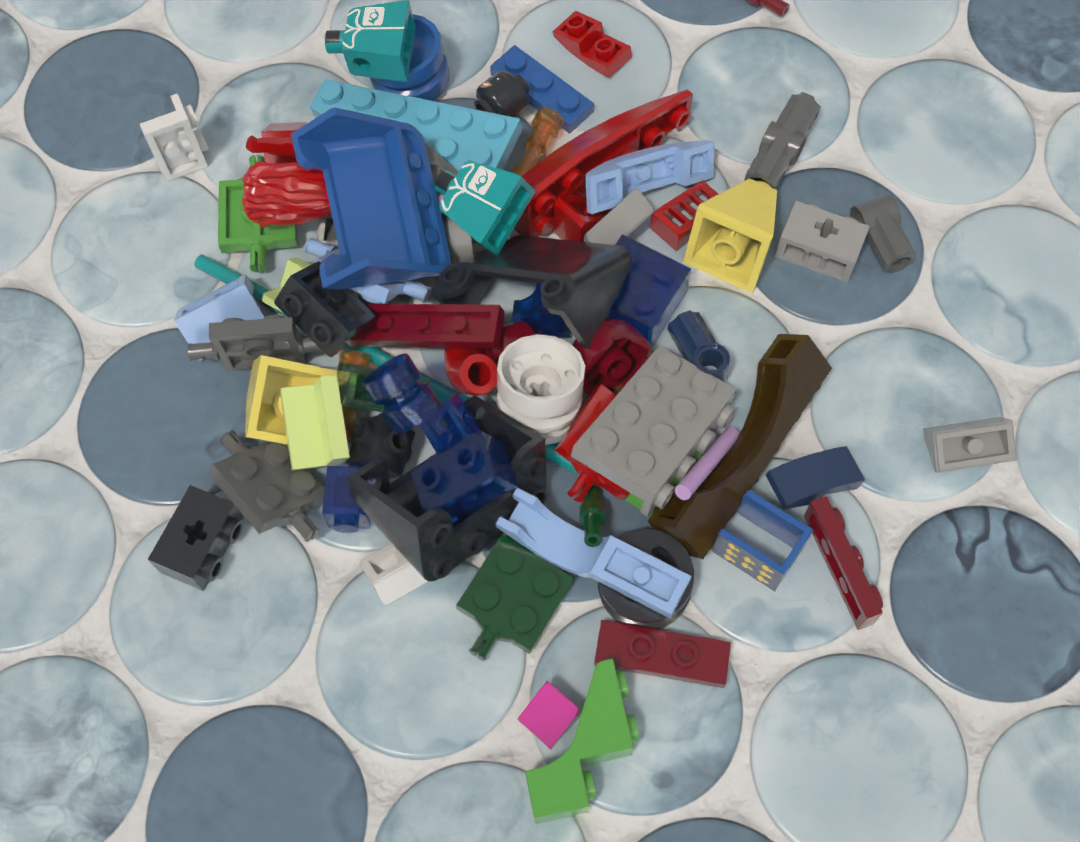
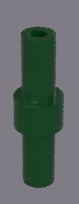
M592 485L579 507L580 523L584 526V542L589 547L600 545L602 541L601 526L605 522V507L600 501V487Z

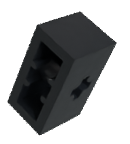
M190 485L148 560L160 573L204 591L209 581H214L219 575L223 566L222 557L229 544H233L238 540L243 529L242 520L244 517L233 502Z

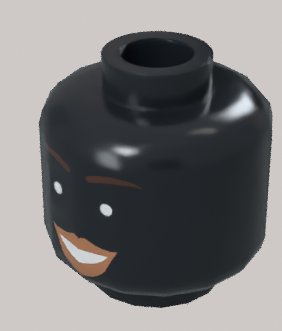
M498 71L478 86L476 90L477 99L474 101L475 108L480 111L517 118L529 107L527 93L530 91L529 86L519 74L513 76L507 71Z

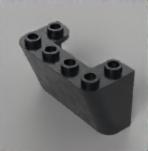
M472 396L461 403L460 406L465 415L470 413L469 421L490 454L491 462L466 479L461 478L443 449L392 483L389 482L386 458L381 455L347 476L352 501L428 582L446 577L455 567L470 556L479 553L484 546L504 533L496 527V523L499 517L509 520L519 502L513 498L516 488L537 497L542 504H544L547 497L545 438L477 396ZM376 474V481L372 486L366 480Z

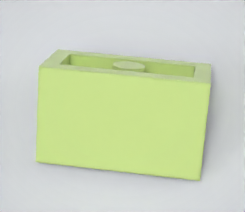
M337 375L319 377L314 385L280 389L291 470L343 464L350 456Z

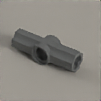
M805 92L791 95L776 122L772 121L769 124L760 143L759 152L749 170H747L745 180L750 178L757 182H765L773 189L778 187L789 165L794 166L805 145L807 134L818 117L821 106L817 104L814 96Z

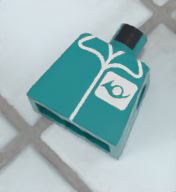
M409 0L352 8L348 12L345 30L326 31L325 48L327 53H343L349 72L355 76L407 82L416 30Z
M471 160L463 164L457 175L444 170L435 181V190L444 195L439 204V209L496 256L536 192L518 174Z

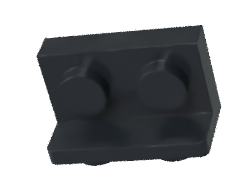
M317 261L290 275L274 300V304L287 317H292L295 325L327 356L333 357L339 352L346 340L369 327L376 315L349 289H323L319 270L321 262Z

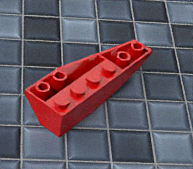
M685 90L650 101L616 115L583 132L545 157L521 176L536 192L514 229L524 236L538 237L540 235H547L554 228V203L558 197H586L585 175L589 171L616 157L659 146L667 134L675 128H682L690 119L693 93Z

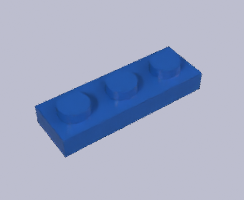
M516 45L511 47L490 66L491 76L498 71H507L513 76L515 74L522 76L529 86L530 91L527 93L529 104L569 134L594 112V103Z

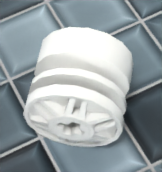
M537 334L521 337L509 344L499 356L497 409L544 437L545 445L560 442L581 411L585 364L580 352L569 342L548 335Z

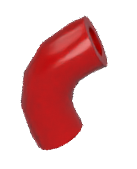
M444 348L445 372L455 390L463 394L479 396L490 392L496 386L497 366L490 357L484 355V349Z

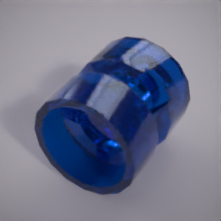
M407 353L400 354L383 363L371 372L361 384L374 404L384 405L382 415L396 434L407 432L420 425L434 414L441 404L429 384L418 381L421 372Z

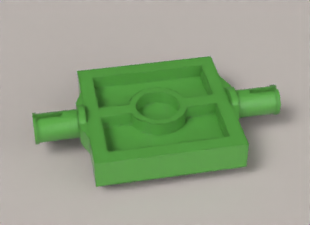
M255 155L249 158L250 166L256 162H265L264 157L261 155H257V161ZM242 178L219 181L218 246L221 253L250 252V270L258 272L259 266L260 271L263 272L266 270V251L298 247L297 225H267L260 227L259 224L249 220L243 211L242 197L244 185Z

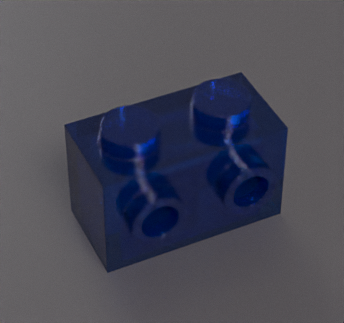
M482 431L466 435L460 440L459 444L443 453L430 456L423 465L411 471L423 513L433 508H442L451 515L453 523L518 487L503 443Z

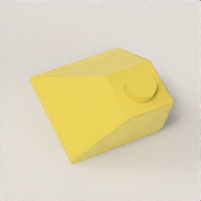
M263 355L259 356L253 361L247 392L245 437L288 445L280 389L314 385L319 377L337 375L338 386L340 387L342 372Z

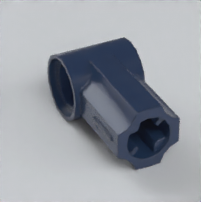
M688 310L678 314L673 321L668 323L667 330L683 359L694 364L704 373L711 374L726 382L730 361L728 350L715 341L699 312ZM703 366H713L716 370H708Z

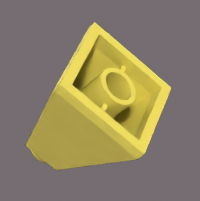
M749 178L701 203L697 208L683 263L753 293L774 236L777 190L771 188L765 182H757Z

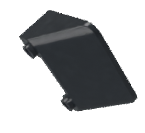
M516 235L506 240L497 256L485 249L446 267L431 293L440 304H481L494 278L541 283V301L546 310L552 314L561 315L581 347L590 349L596 332L604 323L632 267V257L625 247L619 245Z

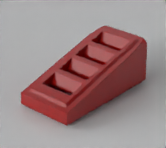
M704 181L665 203L651 214L649 228L675 251L684 246L690 238L697 212L690 204L693 202L699 207L704 202L699 198L701 195L708 200L718 195ZM683 210L686 211L692 217V219L689 220L681 212ZM675 217L683 225L679 227L672 219Z

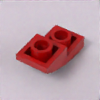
M574 11L552 31L553 36L570 53L590 68L608 78L632 58L631 46L604 34L602 22L581 12Z

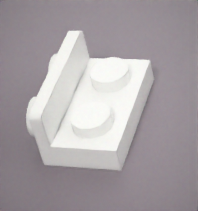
M178 93L170 96L176 111L140 123L143 134L166 182L208 167L202 153L209 150L201 129L193 131V128L199 126L191 104L183 107Z

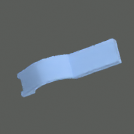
M516 488L513 498L519 503L509 520L499 517L496 523L497 528L549 563L570 573L592 578L671 619L690 583V575L612 535L607 537L601 536L602 541L600 545L589 547L584 542L583 530L553 514L537 497Z

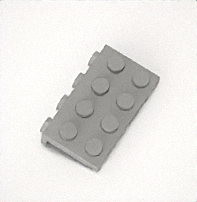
M660 345L574 444L571 457L643 500L640 513L648 517L656 506L663 509L667 505L675 491V487L672 485L677 479L682 480L696 463L694 457L698 452L704 455L710 448L716 437L714 432L716 428L724 429L728 425L736 410L735 407L731 406L737 389L711 374L704 373L694 364Z

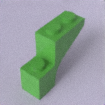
M613 659L599 662L594 669L575 737L568 750L557 760L546 766L525 771L535 824L589 813V800L596 798V792L591 771L582 772L581 767L631 756L634 748L633 742L639 741L634 714L626 715L622 698L629 697L625 674L623 670L616 672Z

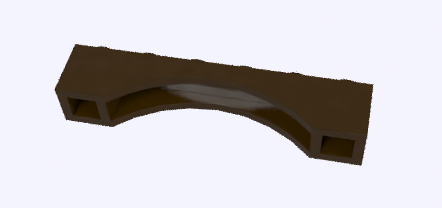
M777 335L758 362L756 386L751 408L734 445L688 500L678 498L674 491L667 505L663 509L657 507L647 522L655 530L665 532L678 540L684 546L689 556L704 559L708 551L712 549L719 531L724 529L729 520L735 515L743 496L758 481L760 474L773 455L779 450L781 443L799 420L802 412L831 371L832 367L809 335Z

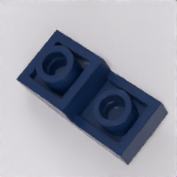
M847 446L820 451L792 460L769 470L765 474L783 510L807 506L811 501L822 498L827 494L858 489L865 481Z

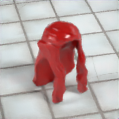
M251 135L246 141L245 147L252 153L296 156L292 138L289 137L283 139L276 137L256 138ZM261 161L250 166L242 178L244 185L242 197L243 211L249 220L259 224L260 227L267 225H301L311 220L332 215L322 170H306L298 162L273 164Z

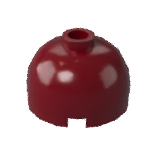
M613 318L605 319L596 332L590 349L582 348L577 339L572 344L580 352L585 364L583 391L589 397L600 384L604 385L611 392L617 389L620 392L647 361L648 351H652L649 342L629 322Z

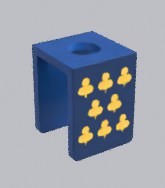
M747 490L743 496L738 514L793 548L781 566L724 529H721L717 534L712 551L775 592L804 548L813 529L751 490Z

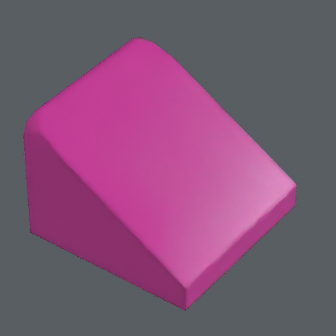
M546 681L517 720L551 750L578 720L581 711L549 681Z

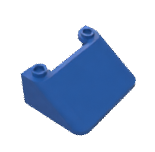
M334 107L291 134L299 165L306 170L317 169L323 171L340 254H332L324 258L320 264L319 270L323 289L341 290L438 276L442 274L446 267L451 265L449 247L425 141L417 128L409 123Z

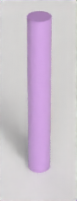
M727 427L676 486L675 494L678 498L688 500L726 455L739 435V431L735 427Z

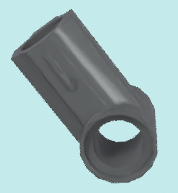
M891 195L851 207L850 217L870 226L866 239L883 272L892 274L903 270L907 265L914 262L917 255L900 225V210L896 200Z

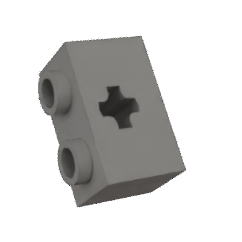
M796 200L780 237L775 257L848 283L870 226L860 223L852 217H843L825 211L817 205L805 204Z

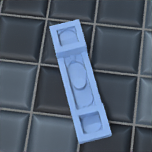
M703 140L661 145L628 153L604 162L585 175L587 212L594 214L614 208L634 189H638L642 193L672 183L685 187L714 178V142Z

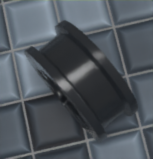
M636 529L618 536L617 539L690 575L691 580L671 619L637 601H629L618 591L598 582L599 596L605 610L618 623L652 629H661L672 624L683 614L691 597L694 583V568L688 552L674 537L655 529Z

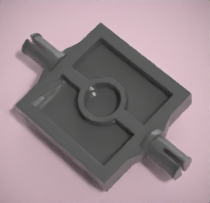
M269 315L258 320L227 318L222 322L209 323V339L211 342L188 344V355L191 361L214 358L223 363L228 372L252 370L253 361L261 355L307 364L306 352L322 351L308 336L298 332L292 317L286 318L281 315Z
M230 430V433L226 432L221 437L220 443L233 456L213 463L209 473L211 478L259 534L276 526L293 525L306 542H309L310 539L313 540L320 533V529L314 525L306 514L310 510L325 504L329 496V492L309 469L291 470L287 445L267 441L260 445L249 447L241 441L234 430Z

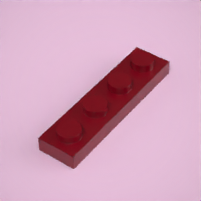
M364 304L376 317L369 327L346 340V343L350 346L499 349L505 311L500 305Z

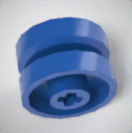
M413 14L416 30L408 81L400 82L370 78L373 89L435 101L443 94L449 82V67L443 51L441 35L434 23L424 16Z

